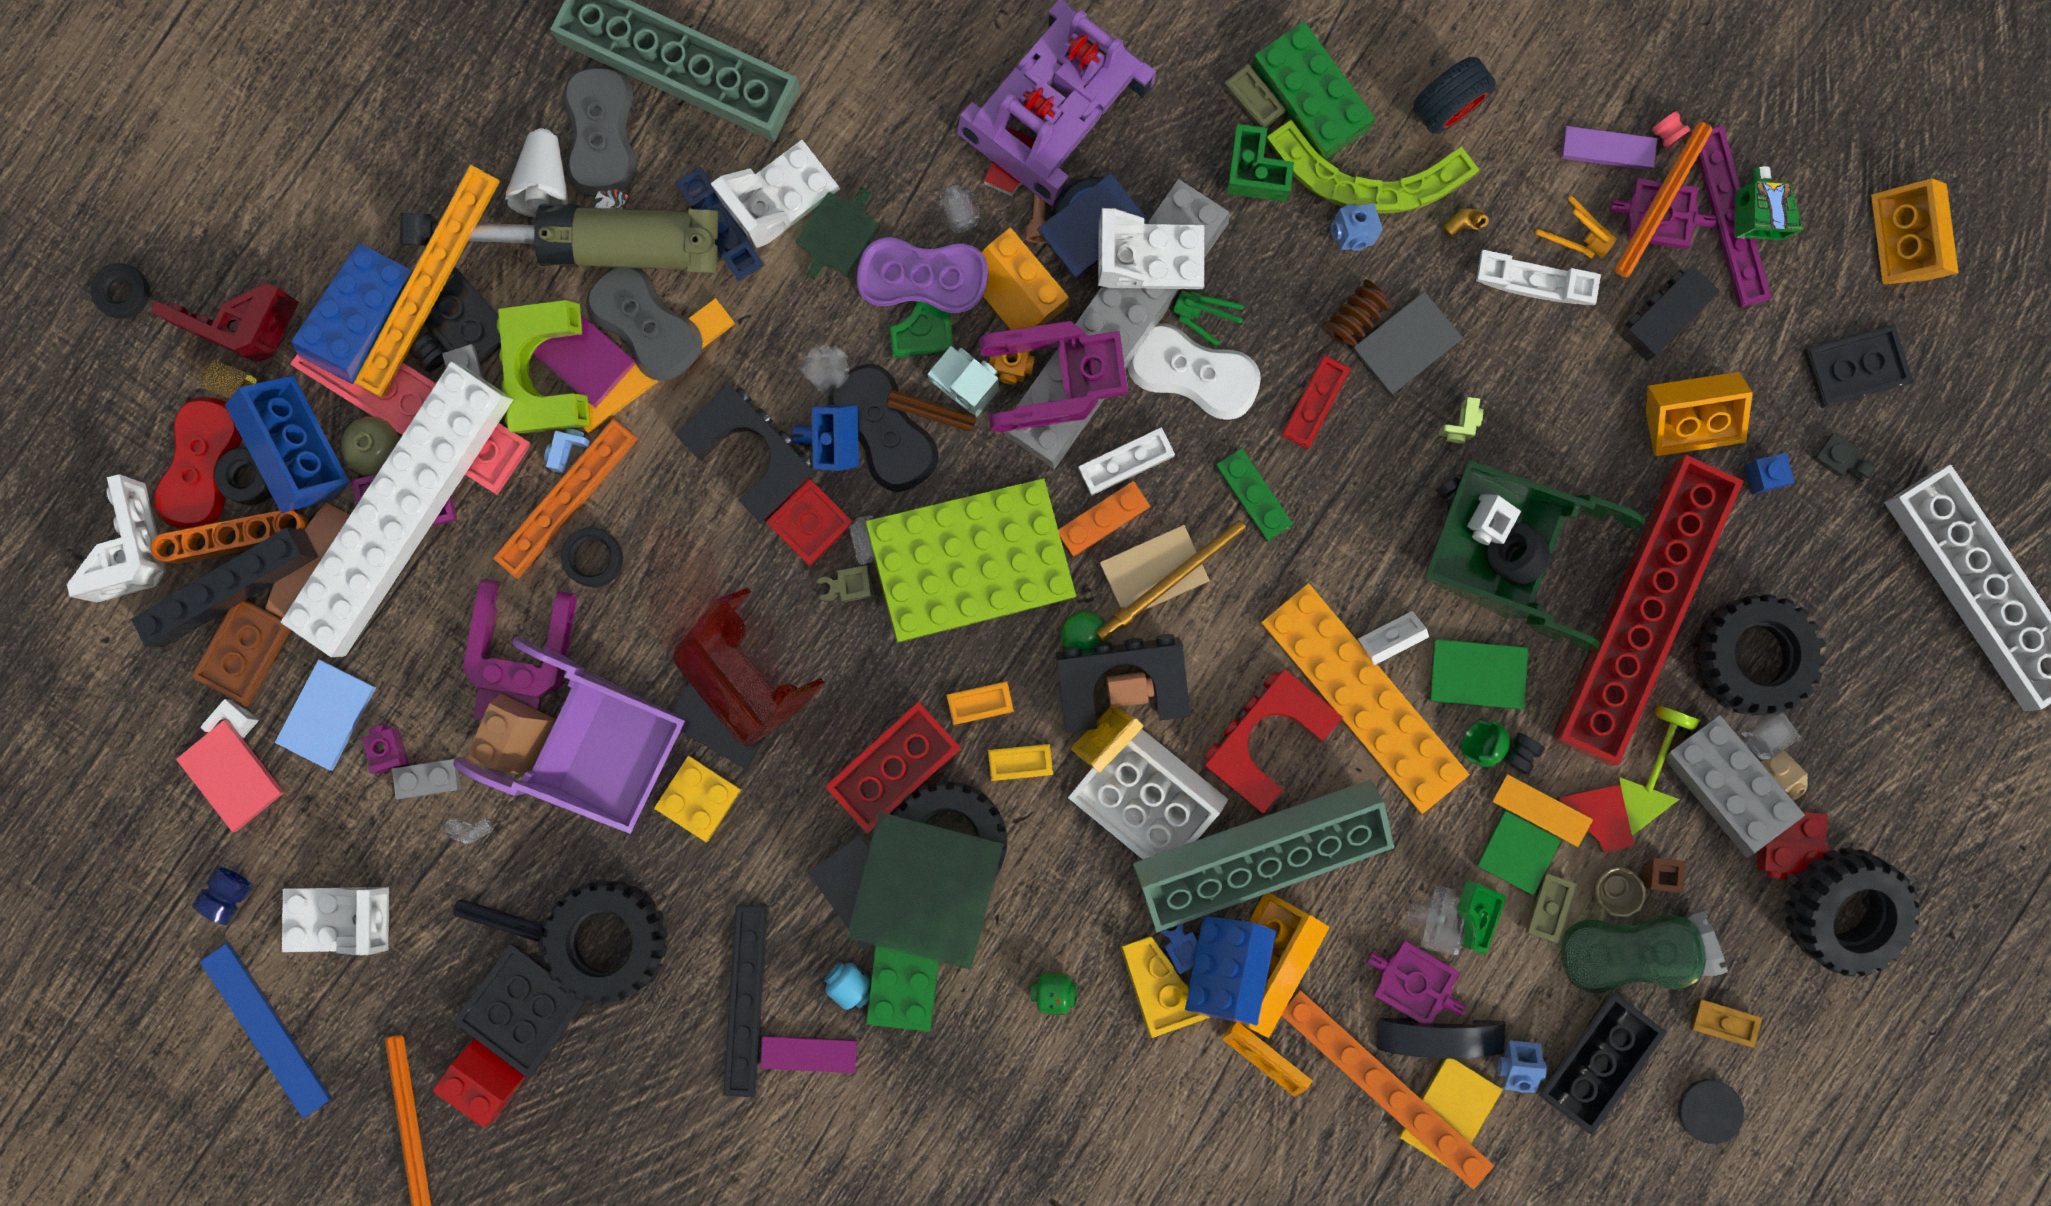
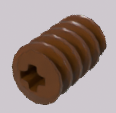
M1365 279L1363 286L1356 288L1355 295H1350L1347 298V304H1342L1338 308L1339 313H1333L1330 317L1331 322H1325L1323 327L1327 334L1338 343L1344 345L1348 343L1355 347L1357 342L1353 337L1354 334L1363 338L1366 334L1361 327L1365 326L1369 329L1374 327L1370 317L1380 320L1382 316L1378 309L1390 310V306L1386 302L1387 298L1376 284Z

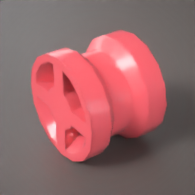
M1677 111L1667 116L1652 129L1655 135L1662 138V145L1665 149L1670 148L1691 132L1688 125L1682 124L1680 121L1681 116Z

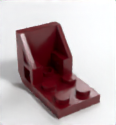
M265 283L222 303L214 321L198 313L194 314L172 301H169L167 306L155 301L150 312L174 326L257 363L273 357L299 302L278 287ZM236 321L233 329L229 330V325Z

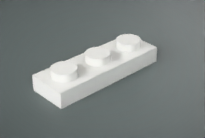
M1161 427L1078 466V469L1092 496L1173 458L1175 453Z

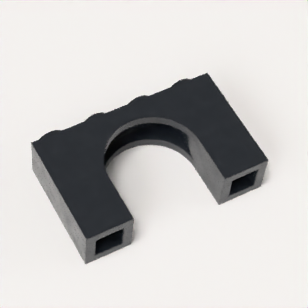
M727 384L675 435L700 461L726 437L734 433L751 432L767 441L771 454L769 468L762 479L738 500L765 526L767 524L766 521L809 479L813 480L817 475L812 470L813 461L804 452L798 455L791 448L794 442L783 430L777 434L770 426L773 420L761 408L756 412L748 404L752 401L750 396L740 386L735 390L730 384Z
M1162 634L1156 636V640L1143 641L1142 638H1131L1125 640V644L1112 645L1111 642H1099L1089 649H1081L1080 646H1068L1063 648L1062 652H1056L1066 733L1097 729L1094 705L1096 682L1106 670L1121 664L1140 667L1150 675L1154 685L1156 712L1159 721L1191 717L1184 651L1180 637H1174L1173 634Z

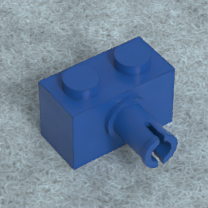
M827 404L812 407V426L796 425L793 428L792 434H802L800 437H792L795 444L812 445L813 469L840 471L859 467L858 405Z

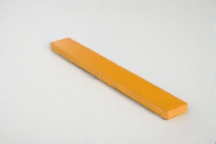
M470 164L357 374L354 383L379 397H385L500 182L498 179Z

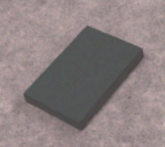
M1424 291L1358 343L1352 350L1387 393L1392 396L1458 344L1463 337Z

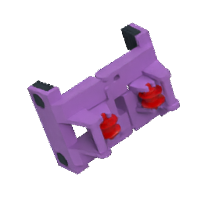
M1058 0L1049 10L1048 26L1050 28L982 108L973 102L969 104L960 115L957 134L1052 207L1065 191L1064 189L1069 178L1066 173L1059 169L1061 164L1093 128L1101 115L1107 111L1126 86L1144 98L1153 87L1156 71L1126 49L1120 38L1114 39L1089 20L1086 12L1083 10L1076 11L1063 0ZM1015 117L1037 133L1032 149L1006 130V127Z

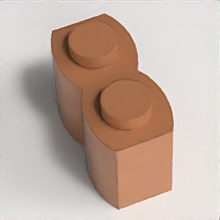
M1143 671L1105 676L1110 708L1149 703L1148 697L1154 696L1152 678L1146 677Z

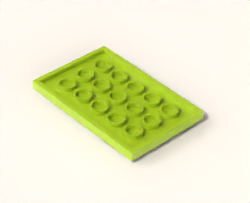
M1044 479L865 522L896 643L1076 597Z

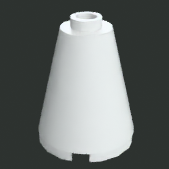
M536 129L528 134L507 188V205L517 213L536 217L540 204H568L558 138L547 129Z

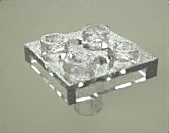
M1435 885L1431 906L1422 905L1417 902L1411 903L1409 909L1418 911L1421 914L1417 915L1408 912V920L1426 925L1421 948L1458 956L1464 938V921L1462 915L1457 911L1462 891Z

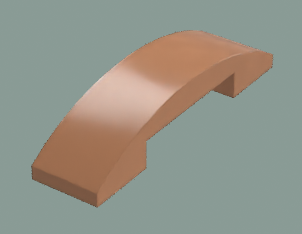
M328 502L320 508L304 529L318 558L274 583L267 601L266 611L283 619L350 514Z

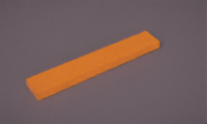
M613 418L493 559L515 578L519 579L638 438Z

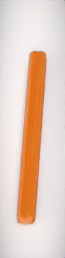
M1701 121L1693 129L1614 268L1616 274L1627 278L1633 272L1712 133L1713 128L1711 125Z
M390 1036L385 1039L411 1206H431L404 1036Z

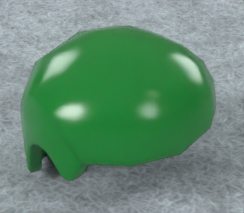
M1089 610L1073 613L1062 627L1060 635L1063 647L1080 646L1081 649L1093 648L1094 644L1102 642L1095 632L1104 626L1106 621L1098 613Z
M1478 720L1467 730L1462 739L1461 752L1463 757L1481 767L1494 766L1505 758L1510 748V734L1503 725L1494 720L1491 723Z

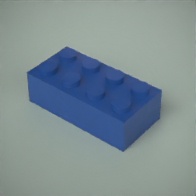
M358 243L291 342L298 357L354 384L357 374L413 270Z
M294 376L239 387L225 404L281 513L335 499L350 483Z

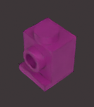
M387 724L379 725L368 729L370 735L362 737L370 766L368 767L370 773L380 774L393 768L409 765L399 729H388ZM383 742L385 750L380 754L378 743Z

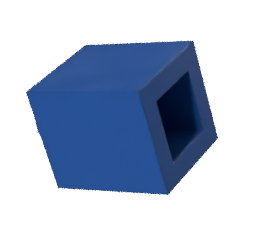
M1787 453L1757 459L1744 465L1752 495L1780 489L1795 483Z

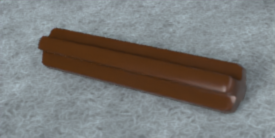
M896 390L889 392L886 401L888 407L966 431H971L976 421L974 414Z

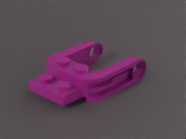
M1067 321L989 333L979 338L981 355L987 357L1059 347L1063 387L1067 398L1065 400L1015 407L1013 411L1000 412L993 415L989 413L991 431L1005 432L1085 420L1098 404V399L1129 395L1120 331L1087 335L1077 325Z
M482 579L478 586L463 665L464 672L473 685L478 688L473 719L482 720L489 703L500 693L540 711L542 698L562 686L565 670L543 662L540 668L532 664L489 658L498 612L495 606L500 582ZM558 591L554 600L546 647L567 657L577 599L575 593Z

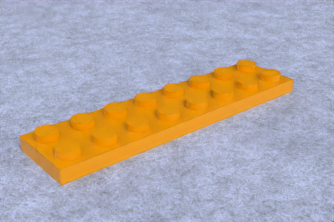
M1309 583L1260 623L1327 704L1343 716L1342 722L1420 814H1424L1470 775L1377 664L1373 665L1361 644Z

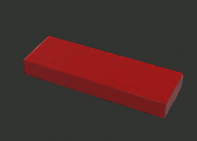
M1323 355L1281 437L1308 450L1351 368Z

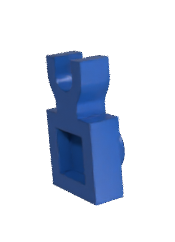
M1183 923L1176 925L1174 930H1162L1161 932L1169 937L1171 941L1164 945L1179 975L1193 968L1198 947V941L1193 932L1190 931L1184 934Z

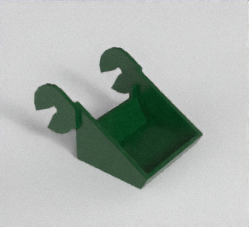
M1468 460L1423 579L1503 617L1527 619L1526 624L1550 639L1557 641L1562 636L1570 639L1569 641L1581 649L1597 651L1600 645L1599 641L1585 633L1553 622L1555 616L1543 612V605L1534 603L1545 571L1540 577L1530 583L1523 585L1509 583L1488 562V545L1476 541L1472 537L1474 531L1467 526L1481 502L1478 500L1481 494L1499 495L1521 511L1515 523L1529 525L1545 539L1550 548L1551 557L1564 519L1576 518L1579 509L1599 520H1602L1606 514L1613 515L1626 528L1633 529L1642 528L1645 518L1629 508L1592 495H1570ZM1527 546L1516 550L1510 562L1521 558Z

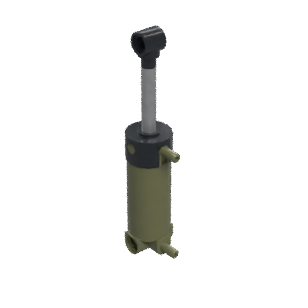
M540 204L536 212L535 225L477 223L468 241L535 244L537 261L541 266H595L717 273L718 245H715V239H718V211L698 209L669 211ZM400 213V244L427 246L440 221H437L430 214Z

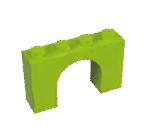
M562 300L498 309L497 329L501 338L499 357L504 373L502 390L506 395L514 399L505 412L508 432L527 434L566 428L589 427L588 396L572 393L545 397L536 390L529 374L532 353L541 343L552 338L582 335L580 304Z

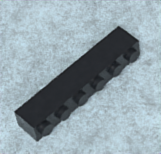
M286 527L133 617L131 620L144 646L166 647L318 558V555L305 530Z

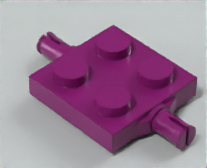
M1637 178L1634 181L1633 194L1629 202L1611 200L1609 212L1627 214V241L1631 240L1663 182ZM1681 185L1648 244L1687 250L1691 245L1692 231L1696 225L1714 228L1716 215L1698 213L1696 203L1698 187Z
M1402 940L1396 953L1389 960L1371 951L1369 955L1380 962L1378 963L1368 957L1366 963L1382 971L1381 979L1372 995L1420 1023H1432L1436 1015L1444 1007L1459 1017L1463 1015L1464 1012L1453 1005L1462 1010H1466L1467 1005L1451 997L1452 986L1460 972L1405 940Z

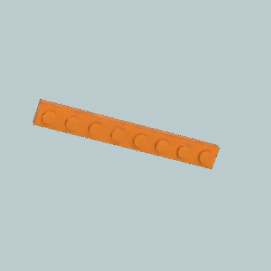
M1301 990L1297 992L1287 1004L1281 1016L1474 1190L1492 1170L1494 1165Z

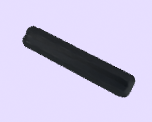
M463 899L456 902L453 910L454 916L530 940L540 941V936H544L545 928L542 927L543 924Z

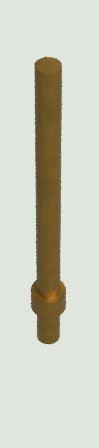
M1237 520L1127 608L1122 607L1112 615L1113 619L1095 632L1097 637L1104 642L1120 628L1125 629L1134 622L1133 618L1245 531L1246 526L1241 520Z

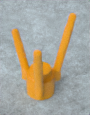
M1573 196L1568 197V201L1575 207L1573 214L1591 230L1584 239V242L1588 244L1587 247L1540 229L1535 231L1536 235L1582 252L1590 259L1595 254L1603 258L1617 240Z

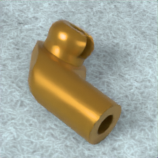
M1462 208L1441 227V230L1446 236L1452 238L1461 228H1485L1488 225L1489 217L1482 210Z

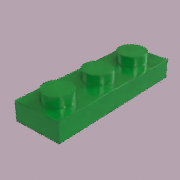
M1242 448L1216 464L1215 467L1266 542L1293 525Z

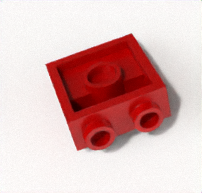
M1803 812L1805 814L1804 817L1758 850L1756 870L1767 871V877L1787 879V873L1798 874L1801 869L1805 871L1810 867L1808 863L1814 858H1824L1823 854L1830 851V846H1826L1828 814Z

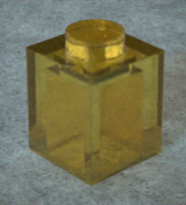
M213 359L211 364L202 373L200 387L229 400L239 387L256 384L257 378Z

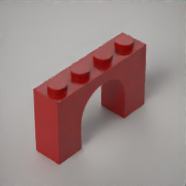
M1286 669L1282 670L1279 674L1276 671L1272 672L1263 683V686L1267 688L1259 698L1254 695L1243 708L1247 712L1240 721L1234 719L1224 730L1223 733L1227 737L1220 746L1214 743L1203 756L1207 759L1203 766L1260 814L1266 812L1283 789L1259 770L1250 758L1248 738L1255 724L1266 716H1285L1296 722L1318 742H1322L1343 718V716Z

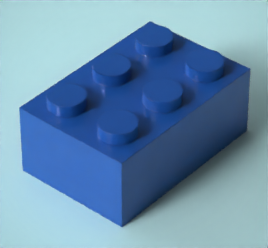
M1204 916L1185 1010L1211 1018L1258 1026L1276 930L1253 922Z

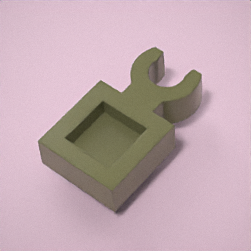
M867 565L838 570V580L829 577H821L817 580L820 585H830L828 594L819 595L820 599L824 601H833L839 594L843 602L874 597L871 570Z

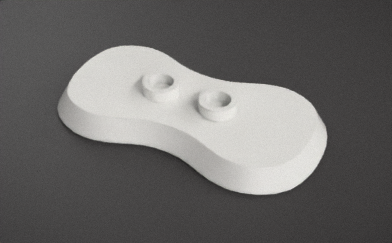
M1158 323L1153 328L1127 366L1131 379L1144 390L1183 395L1193 400L1206 413L1219 419L1229 420L1243 416L1255 401L1260 386L1259 368L1248 355L1236 350L1206 348L1194 342L1179 328L1167 323Z

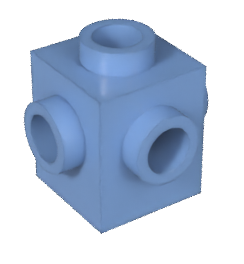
M1374 203L1359 206L1356 204L1346 205L1339 209L1331 223V234L1337 240L1340 251L1347 249L1358 251L1367 246H1372L1383 231Z
M1509 1040L1504 1057H1499L1498 1075L1503 1076L1504 1090L1536 1093L1540 1081H1544L1546 1078L1547 1067L1546 1062L1543 1061L1541 1044Z

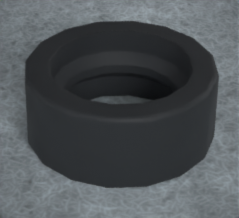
M587 527L578 529L567 538L562 546L561 562L569 578L583 586L596 588L607 585L617 577L622 569L623 553L615 537L602 529ZM591 539L603 542L610 553V561L607 568L600 574L593 576L580 572L574 561L575 551L578 546L584 541Z

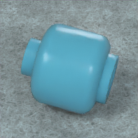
M852 962L846 964L838 963L824 980L827 983L825 988L826 994L845 1010L851 1009L855 1005L861 1008L870 999L871 978Z

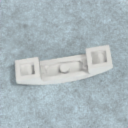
M1482 250L1476 281L1493 288L1527 297L1571 304L1595 305L1601 274L1574 268L1565 271L1513 260L1511 255Z

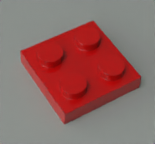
M811 479L802 485L766 521L809 566L854 524Z

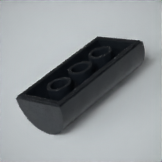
M1612 992L1538 1095L1573 1123L1593 1135L1666 1035L1667 1031Z

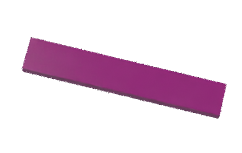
M1724 126L1713 127V131L1698 155L1697 160L1712 214L1716 215L1714 221H1716V228L1738 307L1742 308L1767 302L1772 297L1756 240L1735 238V194L1741 187Z

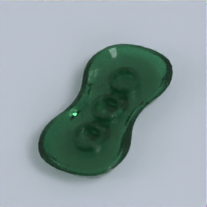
M1674 914L1657 916L1633 926H1618L1593 919L1583 920L1568 928L1564 933L1561 945L1562 963L1568 979L1577 988L1590 993L1608 992L1632 982H1646L1668 989H1682L1693 985L1701 978L1706 964L1705 948L1699 929L1689 919Z

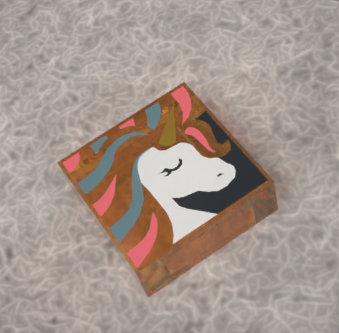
M617 189L597 192L590 207L626 209L631 197Z

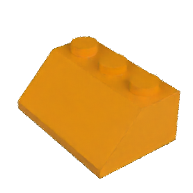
M1931 178L1871 195L1883 284L1928 281L1958 273L1946 183Z
M1011 227L982 251L988 268L987 283L982 297L1010 330L1046 325L1069 306V296Z
M1740 372L1649 385L1646 415L1655 457L1746 443L1753 392Z

